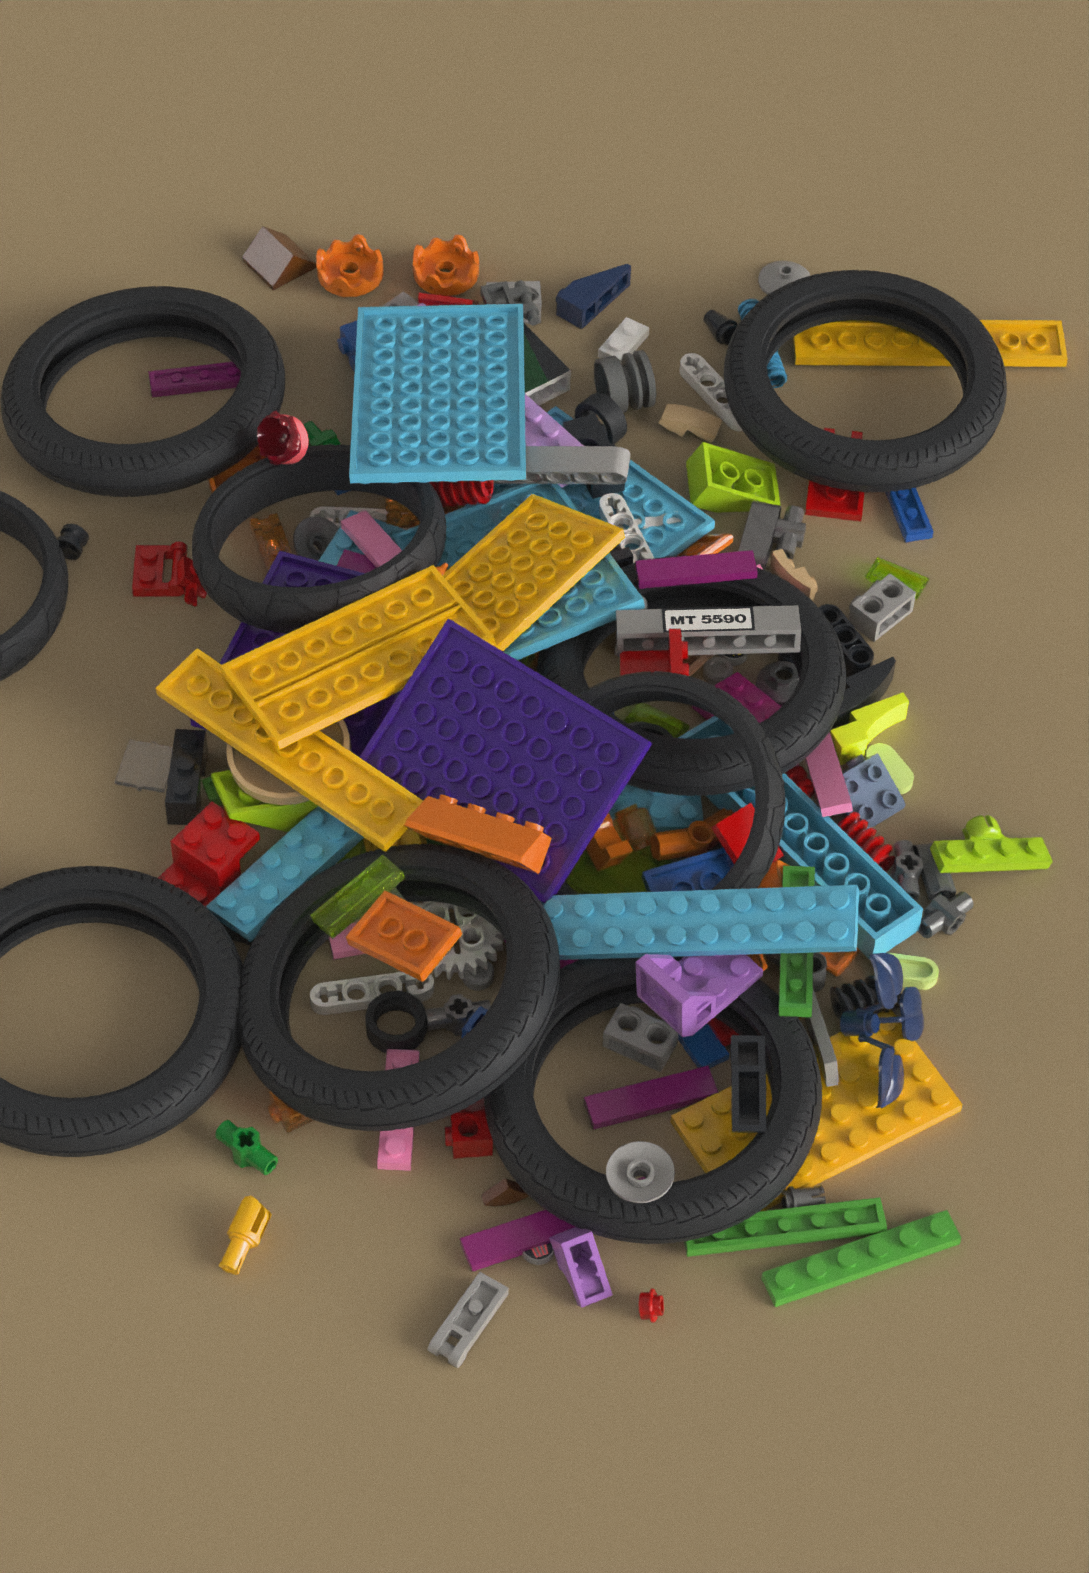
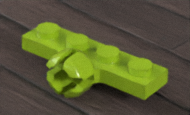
M979 815L970 819L962 830L965 840L934 841L930 847L939 873L1048 869L1053 862L1042 837L1007 838L1001 833L997 820L990 815H986L985 818Z

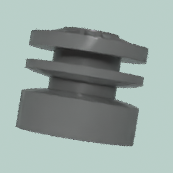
M644 350L634 351L633 354L624 353L621 363L616 356L595 359L594 382L596 393L609 396L617 403L623 413L628 409V401L634 410L641 409L642 405L644 408L655 405V377L650 360Z

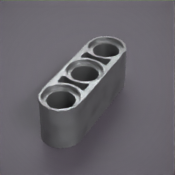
M753 500L738 551L753 550L756 565L760 564L763 570H766L773 545L777 519L780 518L781 506Z

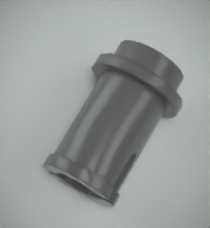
M822 1185L799 1189L788 1186L787 1190L781 1192L784 1195L781 1199L783 1209L826 1203L825 1196L811 1197L825 1193Z

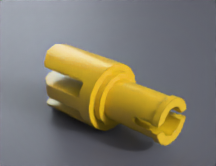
M251 1195L245 1196L238 1207L227 1231L231 1241L222 1261L219 1263V1267L222 1270L233 1275L239 1274L249 1249L258 1247L272 1216L271 1212Z

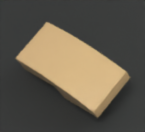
M666 404L658 424L681 437L688 430L697 437L712 443L717 436L722 419L696 408L678 404Z
M783 549L772 551L770 572L794 585L814 602L815 593L818 591L815 578L813 576L810 577L805 566L795 569L793 560L787 558Z

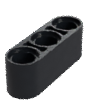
M832 604L821 605L819 609L832 625L840 641L844 655L846 677L873 666V650L843 612Z

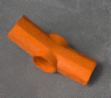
M723 808L703 821L692 822L688 828L652 833L650 837V850L653 858L660 861L680 857L690 858L707 853L710 849L720 844L711 827L734 812L731 809L726 810Z

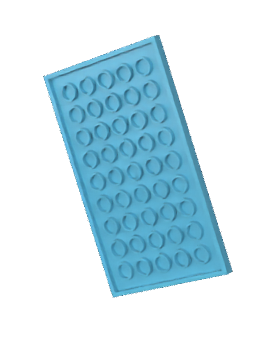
M523 304L358 307L349 468L350 483L395 484L399 482L526 480Z

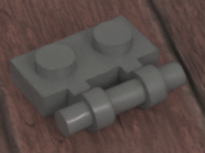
M507 281L480 286L481 297L485 305L515 304V301L523 304V318L527 319L532 326L539 323L538 307L532 302V292L524 281H517L514 288H509Z

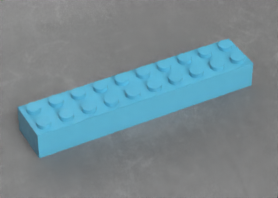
M713 716L678 738H714L734 734V731L721 719ZM785 773L782 774L786 802L783 832L778 846L784 856L778 860L790 866L815 867V886H858L857 948L869 960V955L886 953L918 932L923 908L829 816L822 817L819 806ZM755 786L730 793L705 795L719 810L723 808L726 810L731 809L735 813L749 803H752L755 808Z

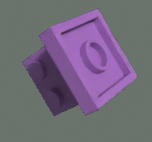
M645 954L636 961L637 996L682 1037L694 1035L738 996L763 977V969L747 955L684 956L681 960L676 961L671 955Z

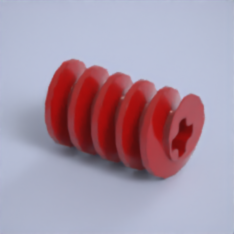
M494 480L485 482H429L436 490L443 507L465 506L467 504L476 505L477 503L487 504L492 498L494 490Z
M858 812L850 813L839 821L837 825L885 872L891 868L895 861V856H889L893 850L892 845L886 844L882 846L885 841L884 837H875L876 830L874 828L867 829L868 822L866 820L859 821L860 814Z

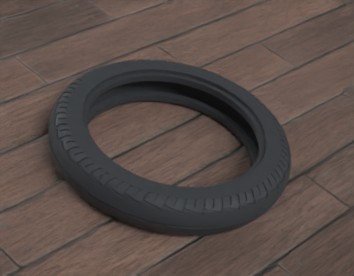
M841 270L839 272H824L795 280L776 289L760 300L738 324L728 345L724 361V385L727 401L734 418L749 440L769 459L791 473L821 485L849 491L890 492L907 490L930 484L954 473L978 455L990 441L1002 418L1007 396L1006 372L999 349L988 330L969 309L956 301V299L928 284L901 275L880 271ZM861 320L879 322L911 332L926 340L941 352L957 373L963 397L954 411L944 420L920 433L890 440L855 439L825 431L795 414L775 392L768 377L767 365L775 352L786 341L809 328L836 321Z
M171 286L129 288L102 294L80 302L57 314L32 333L14 355L5 374L1 389V415L7 435L17 452L34 469L50 480L74 490L102 496L139 497L150 496V494L157 495L184 489L213 478L237 464L259 445L257 442V427L260 422L273 411L279 413L285 392V368L281 353L273 336L254 315L238 304L221 296L190 288ZM148 337H175L200 342L223 353L241 372L240 380L234 393L218 412L198 426L162 440L137 444L98 442L83 438L64 429L46 412L47 402L53 388L70 368L87 356L124 341Z
M669 556V557H661V558L682 557V556ZM635 563L621 568L640 595L647 600V609L798 605L801 623L800 652L788 654L797 669L799 682L788 701L777 712L759 724L774 747L782 774L798 765L819 746L830 732L839 714L845 694L846 668L842 647L836 632L823 612L809 597L786 580L758 567L757 578L643 589H639ZM616 620L541 650L538 658L537 673L575 696L583 691H588L589 686L583 674L584 669L597 646L607 636L616 631ZM612 713L607 715L652 743L627 784L657 793L686 796L724 794L755 786L747 753L735 733L704 739L673 738L634 727Z
M405 844L391 846L386 852L382 849H376L375 851L365 852L346 859L322 871L291 893L270 915L252 942L242 966L241 991L239 995V1034L245 1056L261 1082L280 1101L296 1112L318 1122L360 1131H391L416 1127L443 1119L446 1116L448 1117L482 1099L508 1079L525 1061L539 1041L552 1014L560 980L559 948L552 922L542 903L522 879L494 860L469 850L437 844ZM384 890L408 902L434 901L463 907L486 919L501 933L506 940L507 962L503 982L494 1002L470 1032L455 1044L433 1057L412 1065L390 1070H351L340 1068L315 1058L299 1046L291 1036L289 1025L291 997L298 977L307 961L336 931L364 915Z
M78 866L38 873L0 889V958L23 941L50 929L79 923H109L139 930L167 945L184 961L199 989V1002L195 1019L180 1047L158 1069L129 1086L101 1095L65 1098L27 1091L0 1077V1143L27 1152L60 1157L95 1156L129 1149L166 1133L186 1120L216 1092L230 1072L241 1048L239 995L241 991L242 960L230 935L219 920L194 897L162 879L142 872L117 867Z
M677 956V957H673V958H674L676 961H679V960H681L684 956ZM640 958L579 959L560 969L559 988L550 1019L533 1050L508 1079L484 1097L489 1132L496 1150L511 1176L534 1201L556 1217L577 1228L588 1229L595 1235L618 1241L642 1244L689 1241L724 1231L758 1213L779 1196L794 1179L808 1156L819 1126L822 1108L820 1070L813 1045L798 1017L779 1016V995L760 979L714 1017L732 1028L739 1035L765 1036L766 1074L772 1094V1102L766 1117V1133H757L740 1153L722 1166L690 1179L673 1182L668 1192L659 1199L647 1203L629 1202L620 1198L612 1191L605 1174L582 1164L569 1155L554 1140L539 1116L533 1097L541 1066L550 1051L565 1034L588 1018L603 1011L616 1008L620 1003L625 1005L644 1003L637 996L636 961Z

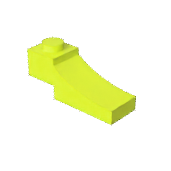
M903 692L852 711L848 724L830 730L840 766L860 754L864 757L867 745L873 738L888 727L906 719L909 700Z

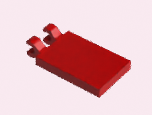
M824 428L825 431L835 434V429ZM852 431L851 438L862 439L863 432ZM809 481L805 515L861 522L865 492L832 488Z

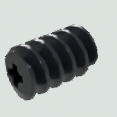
M873 975L866 976L864 981L856 979L852 985L850 983H843L841 989L837 986L830 988L832 1008L838 1019H841V1015L845 1010L866 1008L879 1003L875 977ZM901 993L897 995V1003L894 1005L896 1009H900ZM882 1008L886 1013L889 1012V1009Z

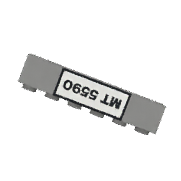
M798 605L616 610L617 657H620V653L623 651L668 650L669 629L681 628L682 641H688V655L800 652L801 623Z

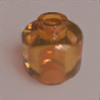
M634 804L614 813L613 826L622 841L628 840L634 852L651 845L649 839L657 831L646 808H638L637 804Z

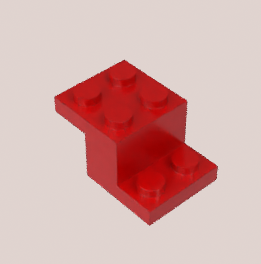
M211 801L170 841L173 864L158 878L180 888L206 907L241 875L240 859L260 840V834L246 823L230 819L226 810Z

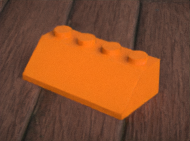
M440 794L439 799L427 796L407 818L404 825L424 838L469 850L489 859L536 874L540 873L552 839L543 833L544 827L526 821L525 825L522 826L514 823V817L497 812L496 817L485 814L486 809L471 803H468L467 808L458 806V800Z

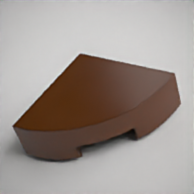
M504 1178L481 1196L484 1205L495 1207L516 1203L527 1198L529 1195L517 1182Z

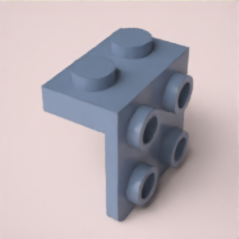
M878 753L866 758L860 754L846 762L848 768L843 770L842 773L853 809L851 812H846L847 816L850 813L858 812L860 814L859 821L866 820L868 822L867 829L905 807V801Z

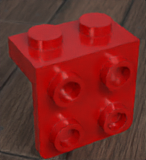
M681 628L669 629L668 650L621 652L620 676L650 671L651 673L662 671L689 676V663H683V659H688V641H682Z

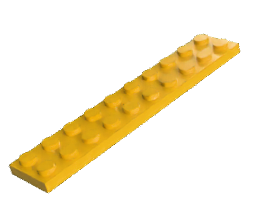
M861 320L836 321L809 328L793 336L795 365L952 366L945 356L926 340L904 329L879 322ZM980 320L999 349L1004 366L1066 367L1068 358L1062 320Z
M198 648L155 688L159 697L385 852L408 829V827L404 826L407 818L423 802L422 799L321 731H317L279 750L222 675L220 668L222 664Z

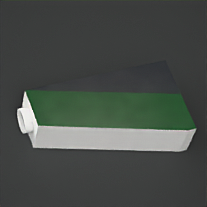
M523 322L525 394L537 405H541L570 390L571 370Z

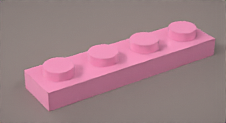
M387 1049L385 1070L418 1063L420 1051ZM414 1127L380 1131L378 1169L411 1171Z

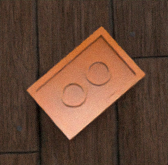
M384 890L345 938L350 946L424 982L461 937L462 932L459 926Z

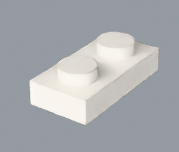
M626 317L598 349V357L616 356L621 363L624 353L633 354L649 336V327Z

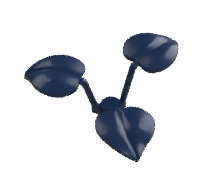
M875 953L868 957L874 968L875 986L879 1003L866 1008L845 1010L841 1015L840 1028L844 1036H859V1042H867L882 1049L879 1058V1088L876 1108H884L896 1100L902 1092L904 1085L903 1062L900 1055H894L895 1050L893 1046L873 1039L870 1036L878 1032L881 1023L902 1022L903 1038L916 1041L923 1033L924 1015L921 995L916 987H906L900 997L901 1016L878 1017L877 1014L872 1013L882 1008H893L897 1003V995L901 993L903 988V971L900 961L889 953Z

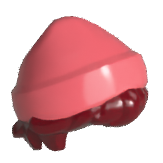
M273 411L270 415L263 418L257 427V442L259 443L260 455L267 457L270 464L289 465L299 462L305 456L308 448V434L301 421L294 416L280 414L277 411Z

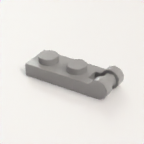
M479 1271L430 1341L428 1351L435 1356L441 1354L448 1358L449 1364L459 1368L464 1362L468 1351L508 1296L509 1288ZM451 1335L460 1340L456 1346L447 1342Z

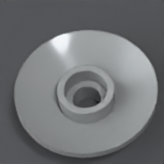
M775 261L762 268L759 273L758 283L762 291L768 295L788 283L811 275L806 268L795 262Z
M644 1141L630 1142L619 1147L610 1156L606 1166V1178L612 1191L620 1198L634 1203H647L659 1199L671 1188L675 1176L674 1164L670 1155L660 1146ZM644 1176L646 1179L637 1180L635 1177Z

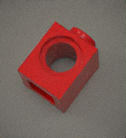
M485 1111L461 1112L450 1115V1126L444 1127L445 1145L446 1147L452 1146L453 1159L493 1156V1140L489 1132ZM465 1133H472V1134H474V1135L471 1136V1137L463 1136V1134H465Z

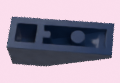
M624 264L572 281L566 288H562L556 296V315L583 329L630 286L631 265Z

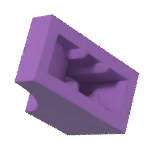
M574 1227L549 1237L559 1269L562 1270L568 1280L578 1306L582 1308L613 1295L592 1231Z

